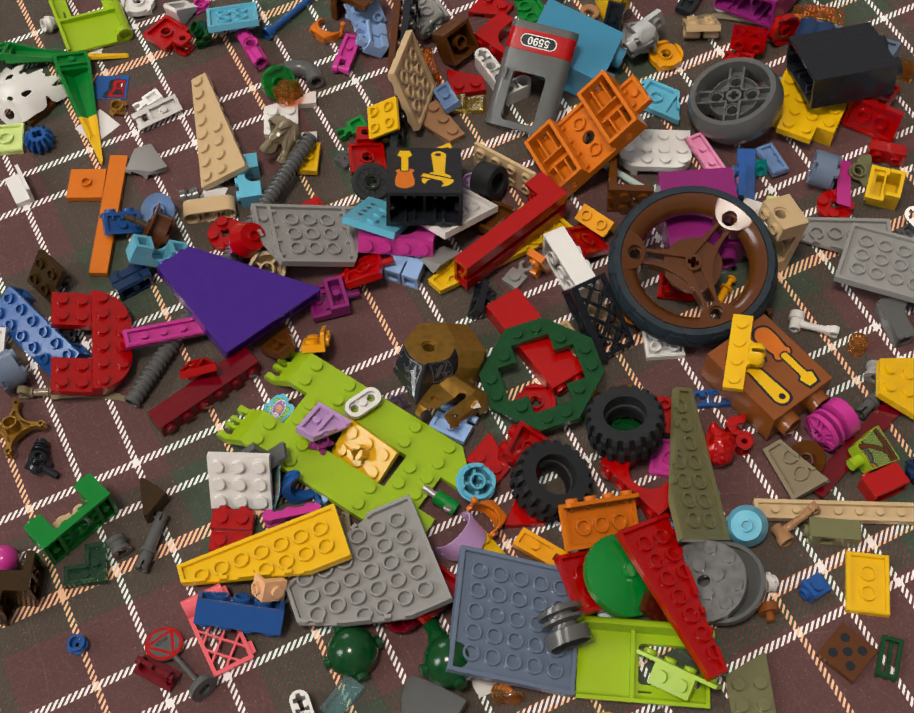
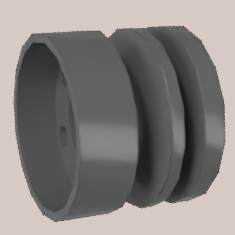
M570 601L554 605L537 616L538 622L543 624L541 631H552L545 638L549 653L555 654L568 651L592 640L593 635L589 624L577 623L585 616L583 611H579L582 608L580 601Z

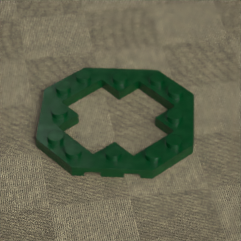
M541 317L505 329L480 371L479 376L483 389L487 394L491 412L504 415L516 423L522 420L542 434L579 422L584 410L592 400L597 386L605 376V371L591 337ZM549 337L554 353L574 348L585 378L567 383L572 401L534 413L529 396L509 402L499 371L517 366L512 351L513 348Z

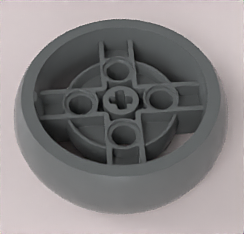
M746 57L726 59L707 68L695 80L688 96V115L695 129L710 141L726 145L746 143L765 134L778 120L784 104V88L776 72L767 64ZM756 83L761 84L765 87H758ZM705 115H713L715 119L709 118Z

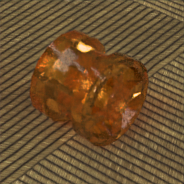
M853 333L846 346L847 352L854 357L864 355L869 345V339L863 333Z

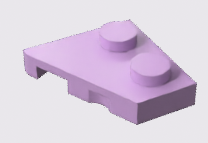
M318 402L296 427V433L314 442L349 428L352 421Z

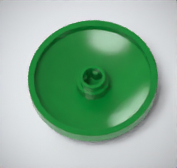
M616 534L605 536L593 544L585 556L583 577L586 588L596 604L607 613L627 619L640 617L652 610L657 605V602L616 539Z

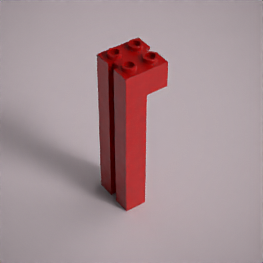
M541 171L526 182L525 186L531 192L528 194V201L454 257L455 280L466 290H469L566 216L567 192L563 187H559L550 176H546Z

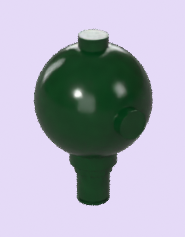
M434 617L423 625L428 635L427 642L429 645L423 655V664L418 665L422 678L428 677L431 682L440 687L462 690L467 686V681L471 677L445 672L450 651V634L441 628L438 620ZM455 641L453 666L463 667L468 662L463 656L465 645ZM466 648L465 653L469 657V652Z
M333 626L332 631L334 635L328 643L327 656L322 658L326 670L332 668L339 676L346 679H356L357 683L367 681L370 678L369 673L378 661L379 649L383 648L380 636L374 637L369 631L358 626Z

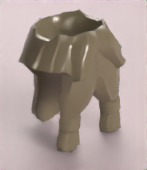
M278 114L269 118L268 122L271 133L259 149L264 154H272L276 152L277 146L281 142L282 151L276 161L283 165L295 142L301 138V128L292 120Z

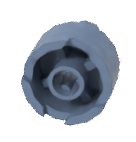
M816 150L810 171L807 174L806 183L821 189L832 190L834 185L833 179H837L840 168H837V166H840L843 156L823 150Z
M12 348L0 352V385L2 388L6 386L4 388L6 394L16 389L17 386L28 382L27 379L29 378L24 366H18V357Z

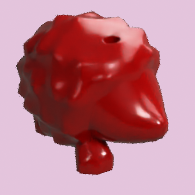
M712 422L704 437L711 464L715 467H723L730 464L736 454V438L731 432L723 430L716 422Z

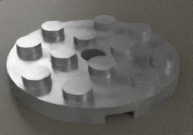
M717 541L692 542L683 546V558L687 567L691 570L699 592L698 598L701 606L705 607L706 610L705 616L708 624L710 625L712 622L729 618L740 608L748 590V576L743 561L732 548ZM709 577L710 583L707 586L702 587L699 585V579Z

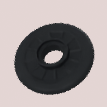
M365 163L359 166L353 173L351 181L355 194L363 200L369 196L380 200L386 196L387 170L377 163ZM368 178L376 180L377 183L374 187L367 185L366 180Z

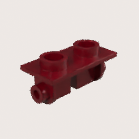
M146 653L143 656L139 655L135 659L137 666L133 672L167 692L171 691L181 675L180 672L168 665L151 659Z

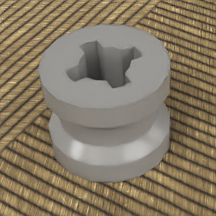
M869 360L866 363V371L863 378L872 384H876V362L878 360Z

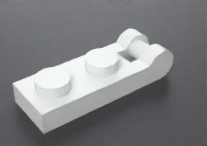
M173 94L131 114V117L138 124V130L141 131L182 111L183 108L176 95ZM143 115H146V117L148 118V120L145 122L141 117Z

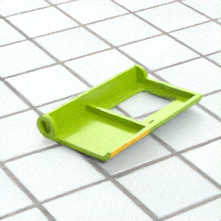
M589 615L584 616L579 621V623L589 624L593 638L578 647L575 698L710 709V687L700 683V687L694 689L690 701H686L654 685H642L638 681L639 654L636 653V650L640 646L686 649L670 622ZM713 630L714 632H713L712 635H713L714 640H715V630Z

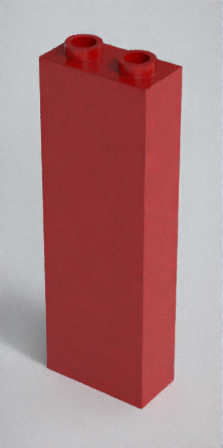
M518 287L486 305V317L501 335L507 328L542 317ZM549 337L513 348L541 385L546 386L547 390L552 391L555 396L562 395L567 391V383L584 378L579 361L572 352L567 349L554 353Z

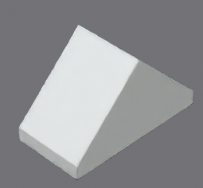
M186 0L164 3L163 5L167 15L183 25L188 22L198 7Z

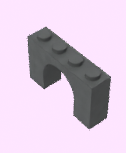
M884 297L877 301L873 312L893 348L911 344L914 339V328L907 318L905 310L914 307V303L893 297Z

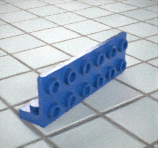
M9 285L0 299V327L6 328L7 334L50 377L51 357L92 359V353L82 344L69 342L56 328H51V323L32 306L35 299L25 289Z

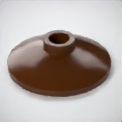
M803 440L791 447L804 460L811 458L810 464L820 473L823 472L826 465V454L818 443L811 440Z

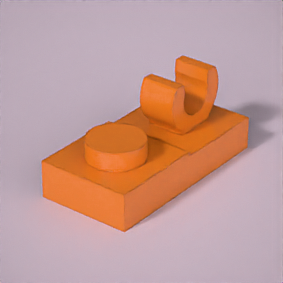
M530 248L526 254L529 258L528 262L533 266L529 271L531 276L538 279L542 272L549 275L552 269L546 257Z

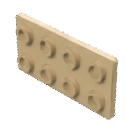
M477 141L474 143V166L481 161H487L505 167L508 172L507 185L520 190L525 195L531 193L525 186V183L536 176V172Z

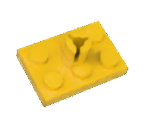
M350 419L352 421L351 426L343 430L330 453L381 484L400 452L356 420Z

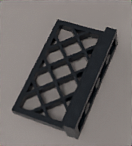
M605 272L562 291L579 333L592 338L600 361L635 344ZM600 278L604 285L602 291L594 288L596 281ZM579 288L589 289L587 298L581 297ZM593 292L601 295L598 304L590 301ZM604 297L610 299V309L602 306ZM589 304L597 307L594 316L589 315L587 311ZM600 310L608 312L606 322L598 319ZM612 315L617 316L619 320L617 327L610 324ZM597 322L604 325L602 334L596 332L595 326ZM608 327L616 330L613 339L606 337ZM619 334H625L628 342L624 344L617 342ZM604 340L612 343L610 351L606 353L603 348Z

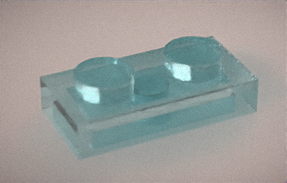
M345 676L320 706V712L346 713L365 690L364 686L352 677Z

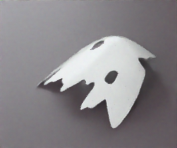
M25 63L16 66L12 70L6 67L0 74V119L6 124L23 123L47 107L46 96L55 102L66 98L67 95L62 84L52 86V84L59 80L58 76H45L42 73L43 69L30 74L25 72L20 74L19 72ZM13 75L11 79L6 80L7 76ZM31 90L28 96L24 97L21 95L22 92ZM12 97L13 100H7V98ZM6 109H11L14 112L13 119H8L5 116Z

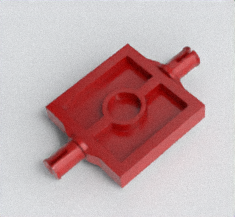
M373 253L358 258L354 267H345L343 273L333 276L341 275L342 280H345L347 289L358 288L363 284L376 282L383 278L384 267L395 263L393 256L383 259L382 254Z

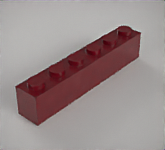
M245 346L217 365V371L201 375L147 412L151 422L163 437L173 434L180 426L192 421L196 415L208 410L215 402L224 399L227 394L239 389L243 383L255 378L261 372L259 361Z

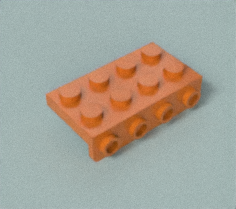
M631 489L619 491L620 496H614V492L601 494L602 498L596 499V495L583 497L584 501L578 502V498L566 499L565 504L558 505L565 552L591 548L601 538L616 534L617 531L638 524L635 497H640L639 493L632 494Z

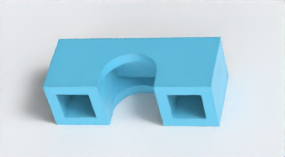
M257 152L243 154L249 169L234 177L235 186L239 188V191H236L237 202H241L242 209L250 208L251 203H258L263 194L260 180L250 181L251 179L261 177Z
M133 234L126 248V254L129 263L157 267L162 260L173 257L178 250L185 249L188 246L186 242L169 239L166 246L161 249H155L151 236Z

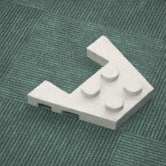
M316 91L265 106V139L271 133L268 122L269 118L278 114L285 116L299 126V109L317 107ZM317 131L310 132L317 138Z

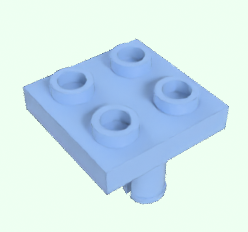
M375 0L365 12L348 3L343 4L346 10L345 18L351 21L353 28L357 21L365 23L369 19L370 23L374 25L387 21L378 0Z

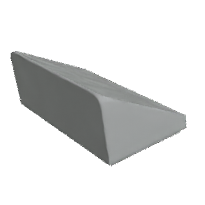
M442 246L434 251L433 257L425 256L421 261L434 274L451 262L460 252Z

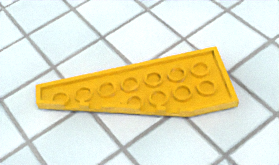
M333 503L178 564L177 569L181 584L183 586L254 580L255 574H260L265 579L311 575L353 559L336 506Z

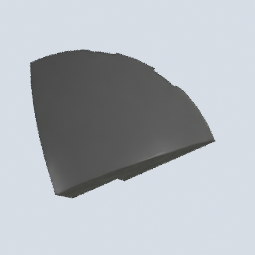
M413 675L409 676L401 698L402 713H463L467 706V700L430 681Z

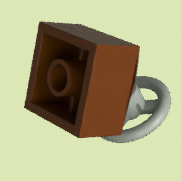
M438 13L424 25L420 32V38L425 40L432 36L443 64L456 66L480 48L468 18L454 16L444 24L446 15Z

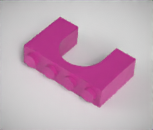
M418 226L417 230L413 233L398 235L393 240L360 229L358 234V252L433 257L438 235L422 226Z

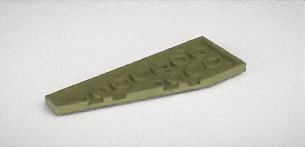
M675 387L672 389L668 503L677 541L701 543L712 540L729 542L731 538L693 390L687 387Z

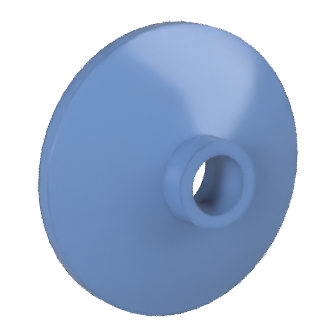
M162 193L149 195L141 206L142 219L148 222L158 203L161 204L163 215L175 218L176 209L172 199Z

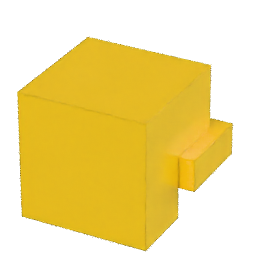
M872 164L863 199L866 200L865 204L895 211L901 197L906 172Z

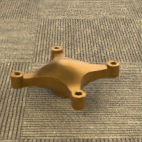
M19 399L13 400L10 414L0 422V437L4 438L6 442L4 454L9 459L14 457V446L23 436L32 430L40 429L43 431L47 428L44 420L28 421L21 417L20 409L23 405Z

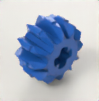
M36 125L35 128L30 127V131H25L23 141L28 151H31L33 154L37 152L42 154L44 151L48 152V148H53L55 138L50 128H47L45 125L41 127Z

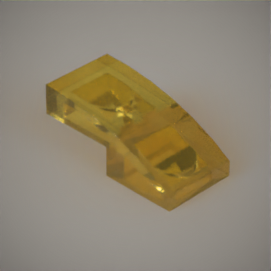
M465 93L458 94L456 96L462 105L451 113H483L485 111L486 98L484 94L468 98Z

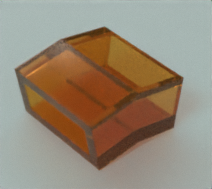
M899 57L902 61L903 73L896 80L911 83L914 76V60Z

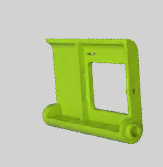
M48 0L67 51H91L132 39L133 31L120 0H100L103 9L71 16L65 0Z

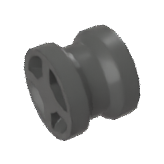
M124 533L115 534L106 541L107 547L112 550L111 555L114 559L123 558L132 551L131 545L126 542L127 537Z

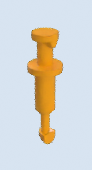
M732 275L727 276L726 284L722 283L720 285L721 291L717 296L720 303H723L727 294L733 290L731 285L733 282H736V278Z

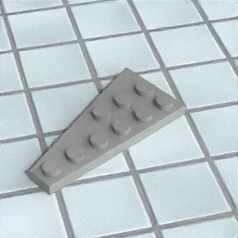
M806 217L809 224L800 242L842 254L853 222L892 232L890 219Z

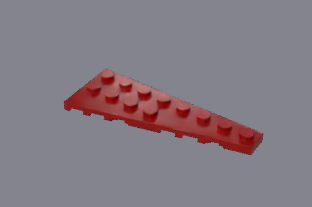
M668 512L617 531L616 539L707 682L725 675L728 671L720 647H717L712 635L714 632L713 628L709 626L706 619L705 607L701 606L697 586L690 568L687 567L684 561V552L682 547L678 545L675 529H672Z

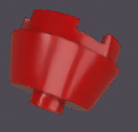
M247 221L237 223L230 232L229 245L231 250L237 256L252 258L256 253L262 252L264 249L257 230L261 229L264 236H266L265 231L256 223Z

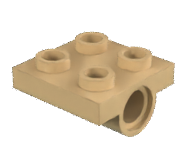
M706 15L704 18L687 16V18H682L684 39H700L701 32L703 39L719 38L721 24L714 16Z

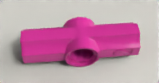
M240 28L235 34L245 51L246 57L250 59L255 68H259V70L265 68L266 64H268V59L259 46L258 39L253 36L249 29Z

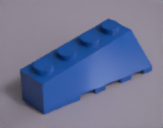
M199 591L193 623L201 627L215 626L220 627L222 630L236 629L244 633L258 632L270 637L280 636L285 609V596L282 601L260 602L256 597L248 596L247 593L229 596L227 592Z

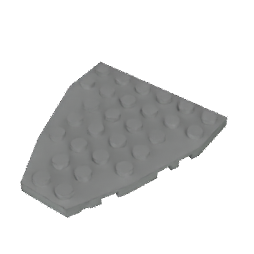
M409 494L369 511L365 514L366 518L358 525L354 523L350 526L351 530L345 536L353 559L315 574L296 576L287 583L286 591L299 626L346 627L408 620L453 602Z

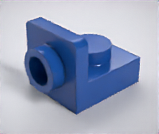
M817 572L807 580H801L797 589L800 596L812 605L831 592L832 587Z

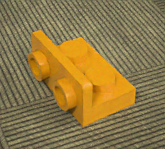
M585 203L575 216V220L602 238H605L608 232L615 234L618 228L613 221Z
M326 325L322 326L320 337H318V334L307 335V338L303 339L301 344L302 353L326 351V347L331 342L330 330H326Z

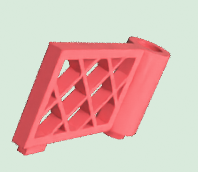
M220 583L203 590L227 592L229 594L226 586H221ZM198 593L180 601L215 678L255 659L253 654L257 653L251 640L247 642L241 630H237L236 640L232 641L224 638L227 630H223L221 637L210 634L212 626L208 627L206 632L197 629L193 621ZM208 637L219 640L215 651L206 649L205 644ZM222 641L233 645L229 656L219 653ZM237 646L245 648L248 656L242 659L233 657ZM216 657L228 659L226 666L216 671L214 666Z

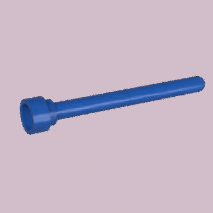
M302 0L273 25H266L261 29L263 37L271 40L275 37L277 30L313 0Z

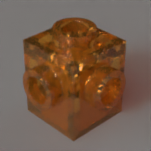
M298 79L280 80L278 85L272 88L277 104L290 106L295 104L297 99L303 97Z

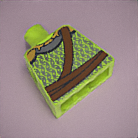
M876 426L862 435L848 449L852 457L846 461V464L850 470L854 471L859 468L864 474L886 464H891L900 458L880 427Z

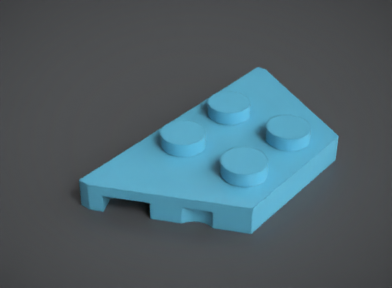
M651 78L643 80L641 84L653 100V103L644 111L678 125L680 121V91Z

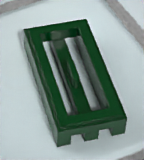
M882 634L873 677H882L883 680L887 681L889 679L893 683L897 682L904 640ZM886 641H889L884 672H882L881 666ZM894 643H896L898 646L893 674H889Z

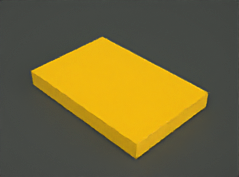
M846 551L845 613L889 618L890 569L888 555Z

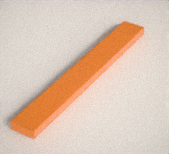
M110 155L89 268L90 276L109 277L116 235L104 236L103 222L100 219V214L104 213L106 209H115L116 212H120L127 174L125 170L129 162L128 155Z

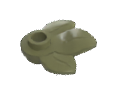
M869 154L858 157L856 163L852 164L848 169L849 176L853 180L859 181L865 188L867 187L872 167V157Z

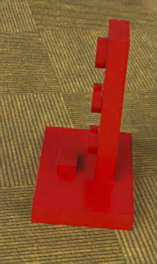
M895 85L893 94L849 102L841 125L877 140L893 143L905 112L891 107L901 87Z

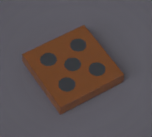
M842 622L817 652L816 656L852 684L879 650Z

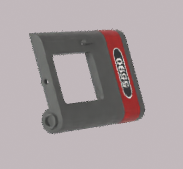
M513 18L485 122L533 134L548 119L555 121L579 34ZM516 71L545 78L544 88L532 126L502 118L513 75Z

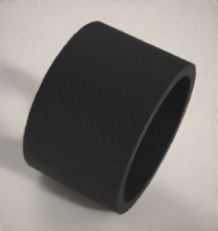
M487 161L479 162L473 169L470 177L471 191L490 200L499 199L508 183L506 168Z

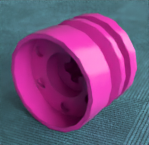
M837 397L831 398L821 408L816 409L805 418V427L814 442L827 451L835 450L845 440L858 433L861 428L860 420L854 409L847 402Z

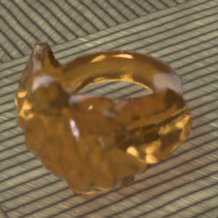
M496 682L491 689L494 703L517 706L525 696L524 693L513 691L512 685Z

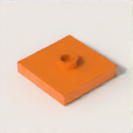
M71 169L66 195L67 201H102L107 169Z

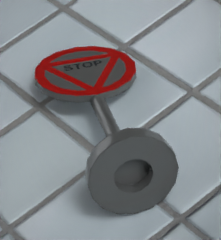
M163 627L153 631L145 641V651L148 657L159 662L174 659L194 681L189 688V696L193 701H202L212 694L217 686V679L208 673L197 677L178 656L184 646V639L181 633L175 628Z

